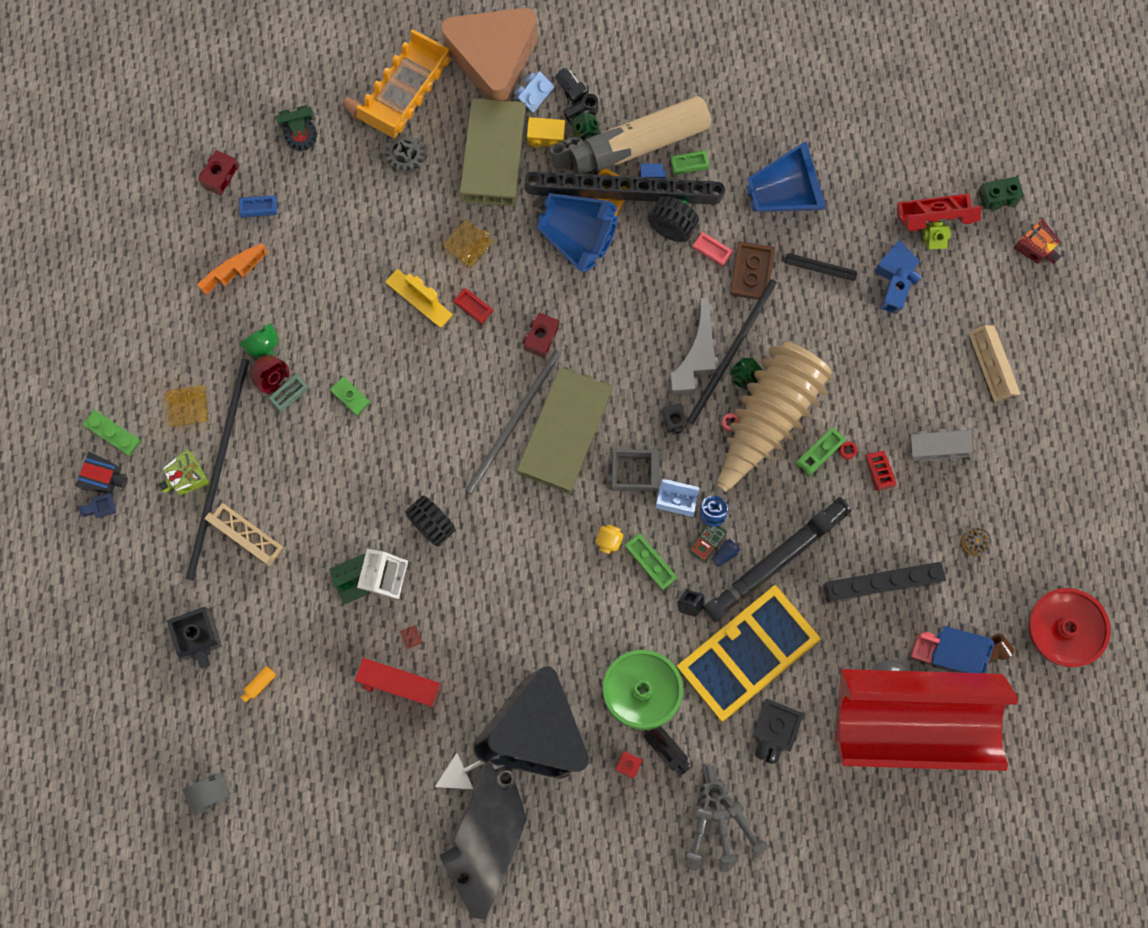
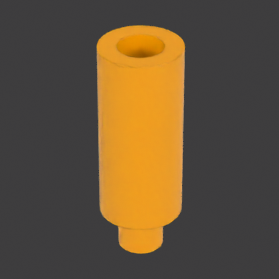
M265 666L243 689L245 693L241 696V699L245 702L250 698L255 699L276 677V674L268 666Z

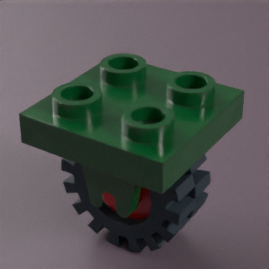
M304 105L297 107V111L290 112L289 110L279 112V115L275 116L280 128L285 127L283 129V136L287 144L294 150L306 151L310 147L312 148L313 144L317 141L318 135L316 127L311 122V120L316 119L312 108Z

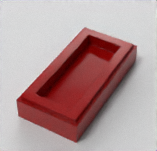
M464 288L453 300V303L481 325L494 311L467 288Z

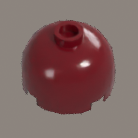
M275 356L261 357L254 363L250 371L253 385L260 392L273 394L282 386L279 383L285 377H289L288 365Z

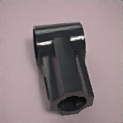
M563 68L555 75V79L564 89L567 99L569 98L572 101V105L581 101L588 94L585 85L577 81L569 68Z
M589 93L581 101L564 109L563 113L568 123L572 125L571 121L583 112L596 115L599 109L598 98L596 95Z

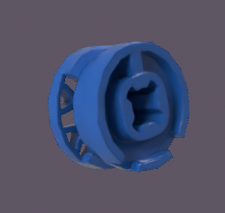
M719 496L705 498L700 509L701 520L709 526L716 527L722 525L728 513L727 502H724L723 498Z

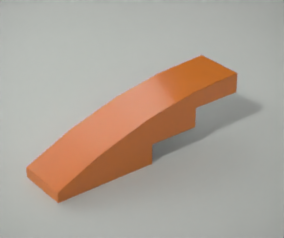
M261 243L226 260L197 284L198 288L207 295L218 283L225 287L237 274L243 278L268 253L265 245Z

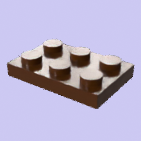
M738 242L730 295L759 300L771 279L775 247Z

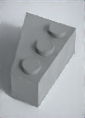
M956 428L955 431L949 432L945 429L936 430L935 433L918 431L911 435L912 457L914 461H939V459L950 458V461H956V458L968 457V461H974L971 430H967V428Z

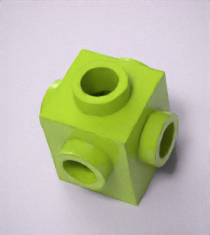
M942 220L926 223V228L922 231L924 245L928 249H947L948 239L951 237L949 226L943 223Z

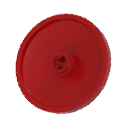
M1074 588L1053 590L1042 596L1035 603L1029 615L1028 630L1034 647L1046 660L1055 665L1067 668L1088 665L1097 660L1105 652L1111 636L1109 617L1101 603L1092 595Z

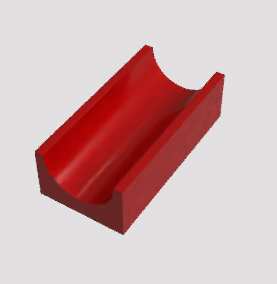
M841 669L834 743L842 766L1007 771L1008 762L1004 754L1002 742L1003 714L1006 705H1017L1018 696L1004 674Z

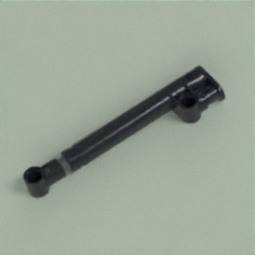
M838 497L829 507L817 513L806 525L743 574L739 580L733 582L730 590L726 589L718 598L714 597L702 607L714 623L728 613L727 610L738 603L737 600L739 598L745 599L750 593L754 592L831 530L838 522L851 513L850 506L844 499Z

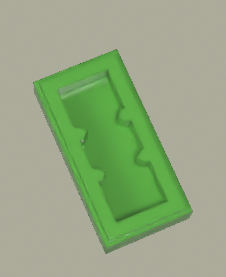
M706 150L670 156L673 175L708 170L710 167Z
M344 377L330 389L356 416L370 404V401Z

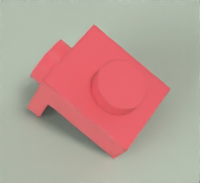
M929 632L916 635L910 658L931 664L932 652L935 651L936 644H939L940 639L935 638V635Z

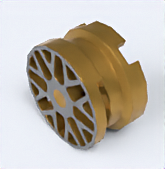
M971 528L961 537L962 549L969 555L979 556L991 547V536L983 528Z

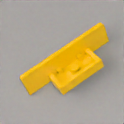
M397 269L386 280L388 286L439 328H442L453 316L450 311L439 303L437 292L431 287L427 288L424 286V282L418 276L413 277L410 273L406 276Z

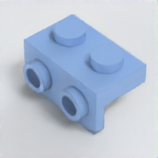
M540 71L534 74L530 73L525 78L526 83L515 90V96L512 98L513 101L526 103V110L530 113H533L554 88L552 83Z
M662 479L655 508L693 517L699 487Z

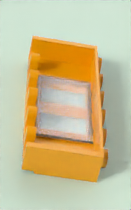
M412 29L410 42L402 44L400 56L395 54L392 59V67L384 69L383 80L374 83V92L372 95L366 94L364 106L358 105L356 107L357 118L395 139L398 133L403 131L407 120L412 118L414 109L422 104L426 92L429 93L431 91L433 82L440 78L444 67L449 65L451 57H449L450 49Z

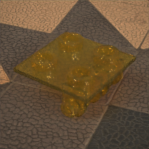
M466 219L443 244V247L471 268L492 245L494 240L489 237L488 231H481Z
M205 385L167 390L165 400L168 401L170 427L209 421Z

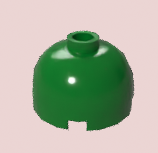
M271 323L239 343L249 356L259 358L271 356L275 353L273 349L278 345L279 338L276 329Z

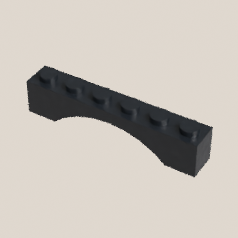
M941 561L827 581L823 584L826 603L829 604L889 591L937 585L945 582L946 577Z

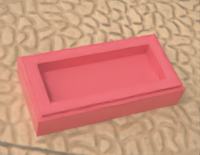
M703 232L692 246L693 249L722 267L733 253V250Z

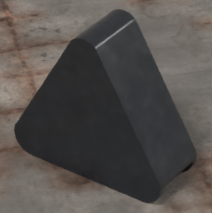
M547 666L540 668L521 681L473 744L474 755L482 762L556 779H563L572 772L584 770L589 762L588 753L558 675L553 668Z

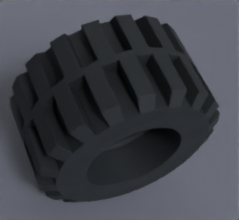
M664 196L658 199L648 217V222L663 237L676 242H687L699 222V216L686 203L676 198Z
M422 495L405 511L411 523L426 539L437 547L456 531L450 519L426 496Z

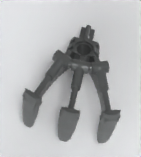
M711 764L703 766L706 784L700 786V806L702 808H698L696 818L699 820L695 833L697 835L693 852H689L685 856L687 868L696 871L701 866L702 858L698 854L701 837L704 835L707 821L714 820V822H718L724 855L719 859L721 872L732 870L737 859L736 856L734 857V854H729L726 820H729V817L734 818L752 845V861H757L768 849L767 842L757 841L749 828L748 821L742 813L744 811L743 805L739 801L733 804L731 796L728 795L725 781L718 782L715 766ZM712 792H716L719 794L720 797L718 799H713L709 796V794ZM721 804L725 807L724 810H721ZM709 806L714 808L715 811H709Z

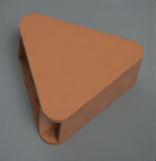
M529 8L449 17L442 23L444 46L450 49L449 55L487 100L509 101L537 41V16Z

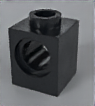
M682 403L663 407L662 415L667 433L672 432L675 435L684 432L683 429H686L687 421ZM677 417L680 422L674 424L670 421V418Z

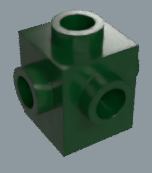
M583 112L571 121L574 136L580 137L582 141L601 134L596 115Z
M742 357L733 366L729 374L733 378L735 385L747 387L749 383H757L754 373L758 370L763 371V369L754 358Z

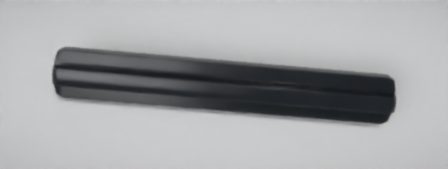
M787 253L785 263L851 281H855L857 277V271L791 253Z

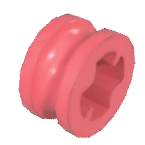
M729 413L724 416L722 427L724 430L732 432L731 427L726 425L727 421L725 420L734 419V423H739V419L735 414Z

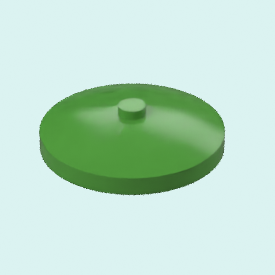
M635 650L623 654L610 665L603 681V698L611 715L621 724L637 730H650L666 724L677 713L683 697V683L679 671L669 659L654 651Z

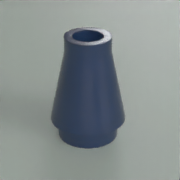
M729 539L727 542L724 541L712 560L721 567L724 563L739 555L738 552L741 549Z

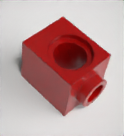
M623 751L615 771L634 779L642 759Z

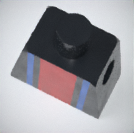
M88 452L75 486L83 491L112 494L115 486L125 488L128 478L119 475L121 468L114 463Z

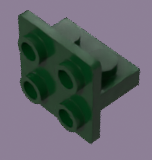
M366 554L330 568L333 585L338 590L344 604L372 593L357 588Z

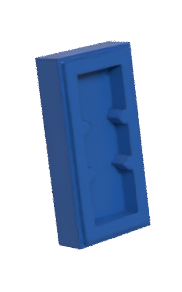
M276 195L239 198L240 217L278 215Z

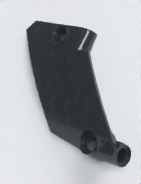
M485 763L475 792L454 837L457 846L440 854L441 861L472 918L486 919L527 821L512 768ZM503 773H510L508 779H500ZM460 873L468 874L467 877L463 879L458 878V875Z

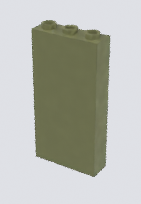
M472 98L460 188L461 202L516 206L526 103Z
M560 367L517 469L518 475L571 495L612 394L613 387L605 381L598 382L592 380L593 378L589 375H579L571 368L565 367L563 369Z

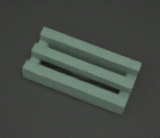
M296 373L270 395L268 399L282 412L305 393L309 386ZM295 381H299V383H297L293 388L288 390L280 399H278L277 401L274 400L289 386H291ZM303 385L301 389H299L294 395H292L288 400H286L281 406L279 405L293 392H295L299 387Z

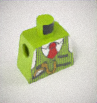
M187 449L164 467L163 471L167 479L158 483L163 493L174 488L179 495L209 484V481L193 454Z

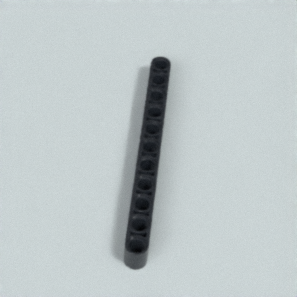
M535 171L527 173L524 184L525 191L530 195L548 196L549 193L583 198L657 202L660 197L665 196L684 199L691 204L709 205L719 204L725 193V186L717 181ZM529 182H535L537 184L531 185ZM548 183H554L555 185L550 186ZM566 184H572L573 187H568Z

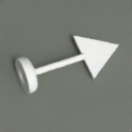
M456 753L435 787L474 789L467 772L485 762L479 760L464 768L458 753Z

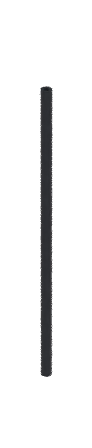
M247 359L241 360L186 576L188 580L194 581L208 526V521L204 518L212 510L249 364Z

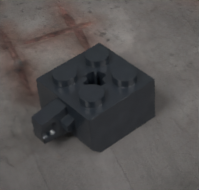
M202 607L166 620L179 659L187 660L193 658V660L198 661L199 667L202 669L210 666L208 655L211 654L212 650L222 647L211 609ZM194 630H197L198 632L196 633V636L192 637V635L195 634Z

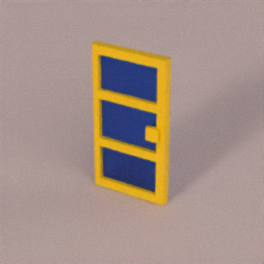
M774 585L676 667L715 713L719 721L724 722L818 643L821 638L779 588Z

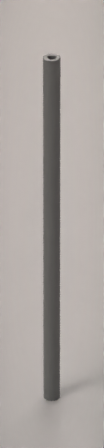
M555 350L465 489L467 493H473L561 356L559 351Z

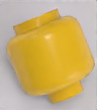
M610 524L600 527L595 543L600 546L599 550L610 554L611 551H618L623 540V534L620 532L621 529Z

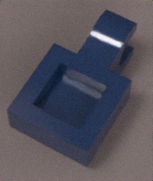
M111 493L91 498L92 504L78 507L80 515H83V517L95 514L96 518L116 513Z

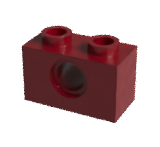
M216 150L209 157L205 169L200 172L198 181L203 188L222 196L239 165L235 158Z
M540 312L537 317H533L530 323L531 331L529 334H525L522 342L524 344V351L545 359L559 329L560 320ZM539 332L545 334L542 338H538L535 335Z

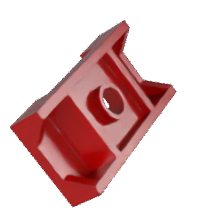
M967 193L897 202V217L908 231H919L926 228L927 221L954 220L956 217L964 224L981 221L982 207H972L970 194Z

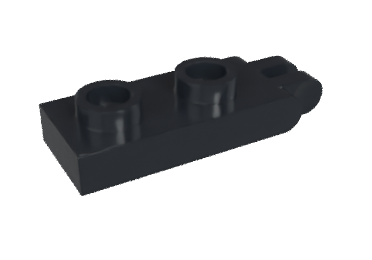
M662 726L649 730L643 736L673 771L676 770L680 775H683L691 768L690 763L687 761V755Z

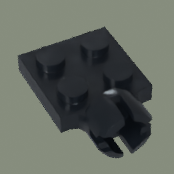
M766 698L752 737L758 740L755 756L763 760L769 751L766 762L775 764L779 761L783 750L790 752L804 713Z

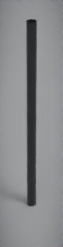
M771 279L689 416L688 423L692 425L695 423L777 284L775 280Z

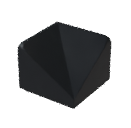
M686 589L677 601L679 612L697 617L705 605L704 594Z

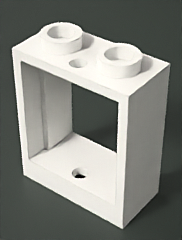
M367 549L357 588L381 596L399 599L408 561L383 551ZM388 561L382 589H380L379 586L385 562Z

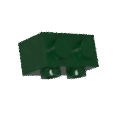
M1018 176L985 182L978 189L984 210L990 209L994 211L1006 205L1014 207L1024 197Z

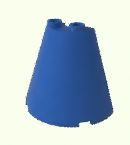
M807 141L747 178L749 185L746 186L748 195L753 196V201L750 202L753 212L826 210Z
M549 193L544 202L546 206L545 213L539 215L536 228L581 272L590 270L596 265L594 261L604 256L613 240L618 222V217L615 216L616 206L606 200Z

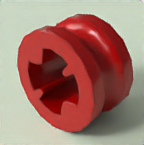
M851 441L844 442L839 448L840 456L846 460L852 459L857 454V446ZM851 447L853 454H845L846 450H843V448Z

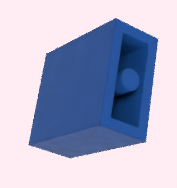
M944 626L937 636L940 639L937 649L932 652L933 665L936 668L955 673H986L994 646L992 639Z

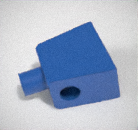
M900 240L874 270L889 280L893 275L896 276L898 268L909 270L907 280H910L914 285L922 278L920 274L914 271L919 264V260Z
M898 268L896 276L893 275L889 279L879 306L880 309L895 314L903 309L911 285V281L907 280L909 270Z

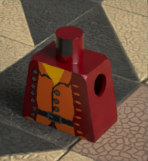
M1043 219L1030 229L1013 247L1037 264L1046 258L1054 265L1062 257L1054 250L1060 243V240Z

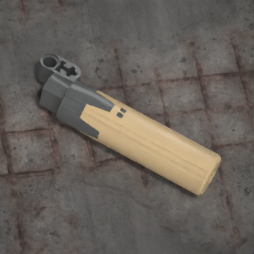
M696 96L585 139V141H582L580 137H572L550 147L553 166L563 168L572 164L577 174H584L595 170V172L601 171L709 129L711 125L710 112L705 101L700 96Z

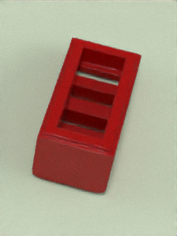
M885 451L865 455L875 491L895 487L897 485ZM872 458H882V460L880 461H872ZM875 465H884V467L877 469L875 468ZM886 471V474L878 475L877 472ZM888 478V481L881 482L880 479Z

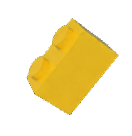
M529 117L527 145H531L534 148L549 146L550 148L552 145L564 141L565 120Z

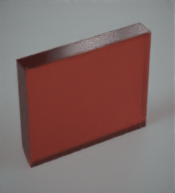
M416 625L400 631L407 649L423 643Z

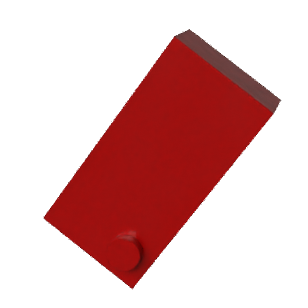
M366 658L362 659L355 678L357 683L362 684V689L373 692L374 689L434 709L443 687L439 682Z

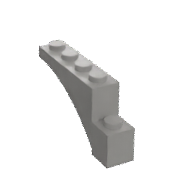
M708 298L700 299L699 326L690 352L675 372L670 373L671 395L694 394L695 388H698V379L694 376L714 374L716 368H718V357L714 356V350L717 348L716 339L712 338L715 327L714 322L710 320L713 309L712 304H709Z

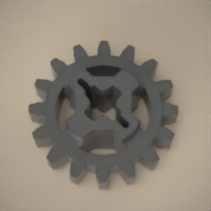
M403 134V138L397 135V140L390 139L391 145H386L387 151H385L387 163H390L392 169L396 167L398 173L403 169L406 174L408 169L414 172L413 167L420 168L419 162H424L423 156H425L423 144H420L418 138L414 140L413 135L407 138L406 134Z

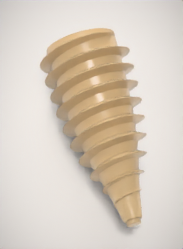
M783 342L781 347L772 346L769 348L771 358H765L761 361L765 371L758 370L754 373L758 383H749L747 385L752 396L741 397V402L746 408L735 410V414L740 422L730 424L735 434L734 438H727L730 449L728 453H725L726 460L717 481L719 489L727 492L743 476H746L745 474L754 466L759 468L757 463L763 458L772 460L769 452L773 448L783 450L779 443L783 438L793 440L789 431L793 427L803 429L798 421L801 416L812 417L807 408L810 405L820 406L815 397L818 394H829L824 384L827 380H833L831 376L832 371L825 362L810 351L790 342Z

